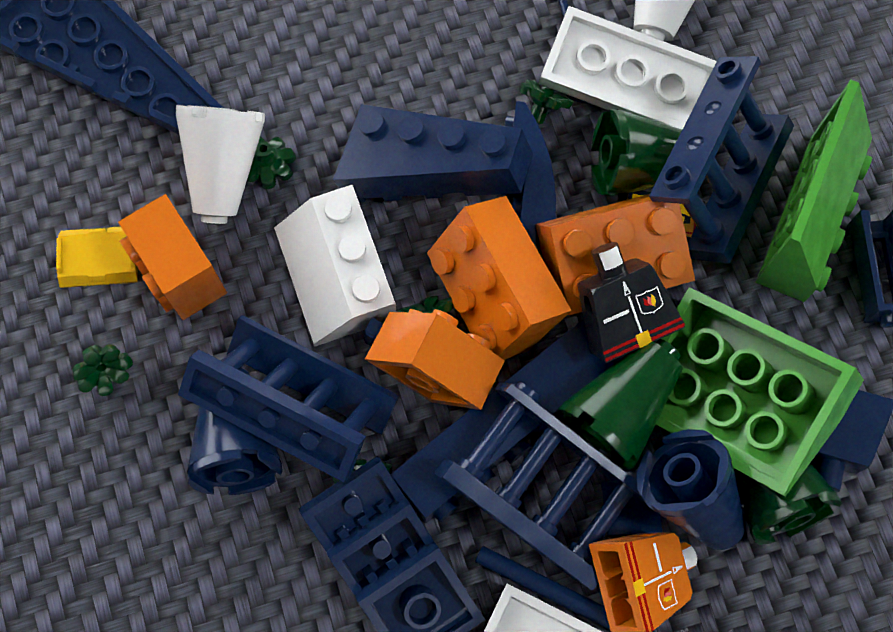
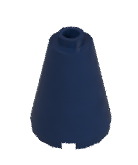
M242 368L239 369L240 371H242V372H244V373H246V374H248V375L250 376L249 372L246 371L245 369H242ZM199 406L187 469L188 484L194 490L214 495V487H228V495H240L255 492L276 482L275 474L278 473L280 476L282 474V463L276 446Z
M686 429L671 433L662 438L661 440L664 445L653 454L648 450L642 457L636 473L637 489L644 502L653 511L711 549L725 550L736 545L744 535L745 520L732 460L726 447L705 430Z

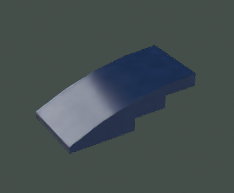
M378 456L352 472L345 482H337L298 508L301 516L327 552L329 559L353 592L358 604L378 632H468L485 620Z

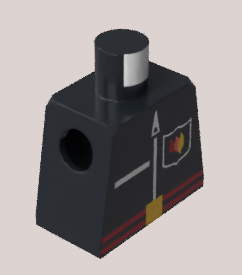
M617 242L607 243L592 250L591 254L598 274L582 280L578 284V291L588 345L593 355L608 363L644 347L652 341L655 342L686 328L683 319L650 263L637 258L624 262Z

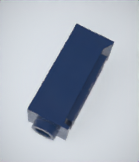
M860 210L848 223L847 229L851 235L865 318L863 320L864 323L880 322L881 327L890 328L893 327V303L884 304L873 242L881 241L893 301V210L884 220L871 221L870 211Z

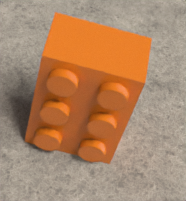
M650 194L535 224L543 261L572 309L568 315L582 312L578 284L582 280L598 274L591 252L595 248L607 243H618L624 262L637 258L650 263L665 289L695 281L680 204L653 202L649 197Z
M507 196L465 206L427 252L434 271L441 278L451 297L454 308L460 313L470 333L489 341L492 344L490 350L504 360L529 351L572 311Z

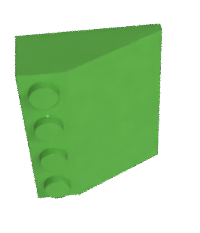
M853 80L848 82L811 136L755 282L802 302H805L815 291L822 292L828 282L832 268L826 266L830 253L836 254L843 241L845 230L840 228L844 216L849 217L859 197V193L853 191L857 179L863 180L872 161V157L866 155L872 136L859 82Z
M689 287L677 307L686 328L661 338L678 350L681 355L678 361L681 363L683 370L656 425L670 433L686 429L709 432L726 447L730 454L733 468L786 497L842 420L864 379L855 367Z

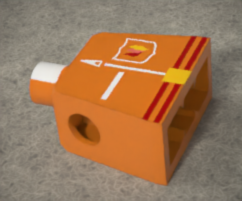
M674 532L638 533L589 544L611 632H653L691 600L693 592L687 571L696 566L697 555L693 547L686 542H680L679 537Z

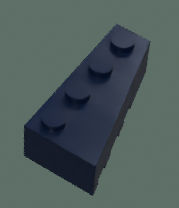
M361 104L333 181L339 189L353 185L359 203L365 202L366 198L381 197L385 201L402 200V196L425 195L427 199L443 198V194L464 193L465 196L521 193L533 152L521 128Z

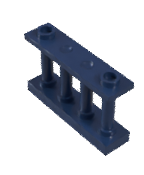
M758 56L718 58L649 195L653 202L683 204L696 224V228L688 242L690 257L693 260L730 264L794 127L789 115L762 114L753 98L749 86L761 64ZM738 109L746 120L740 136L732 123ZM722 143L730 155L724 170H722L715 158ZM705 177L713 189V193L706 206L698 195Z
M243 315L238 318L226 357L219 360L201 350H197L189 357L178 393L179 396L342 482H345L352 473L366 436L360 433L361 430L366 426L382 435L386 430L399 395ZM246 364L267 376L262 381H259L239 369ZM287 385L307 397L301 403L278 390ZM325 405L348 418L342 424L319 411Z
M518 381L515 386L512 383H499L495 391L509 401L467 460L461 458L457 464L452 460L444 458L434 474L575 581L593 591L598 584L595 568L591 566L593 559L589 544L601 541L631 497L644 502L637 489V471L634 469H621L537 404L541 397L524 383ZM525 413L543 427L545 431L504 488L499 486L494 492L481 482L485 476L482 470ZM561 441L579 455L581 459L540 516L535 514L530 520L517 510L522 504L519 498ZM597 469L617 486L577 543L571 542L566 547L554 538L559 531L556 526Z

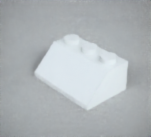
M353 185L310 198L274 227L314 347L365 330L372 317L384 323L389 312H396L393 295Z

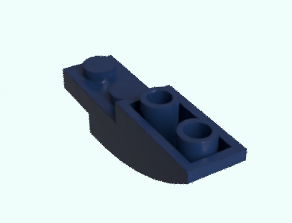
M516 101L514 117L506 116L505 126L521 128L533 152V157L521 193L505 194V196L514 197L512 207L535 245L536 239H538L535 224L553 220L556 217L555 180L548 149L536 119L525 102Z

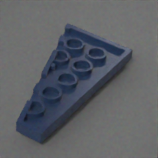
M113 0L0 1V49L178 135L176 105L224 108Z

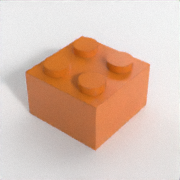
M166 194L118 221L126 234V237L120 240L121 245L132 262L138 267L146 285L156 300L160 302L166 313L175 309L180 318L185 320L227 294L212 264Z
M410 309L409 312H389L365 360L432 403L478 410L482 409L505 362L504 359L490 350L492 344L489 341L472 333L466 334L457 328L459 323L457 319L446 312L436 309L432 313H423L415 309Z

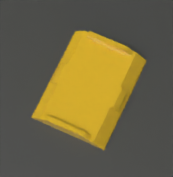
M121 227L60 231L56 245V270L60 288L138 282V267L132 262L120 243V240L126 237Z

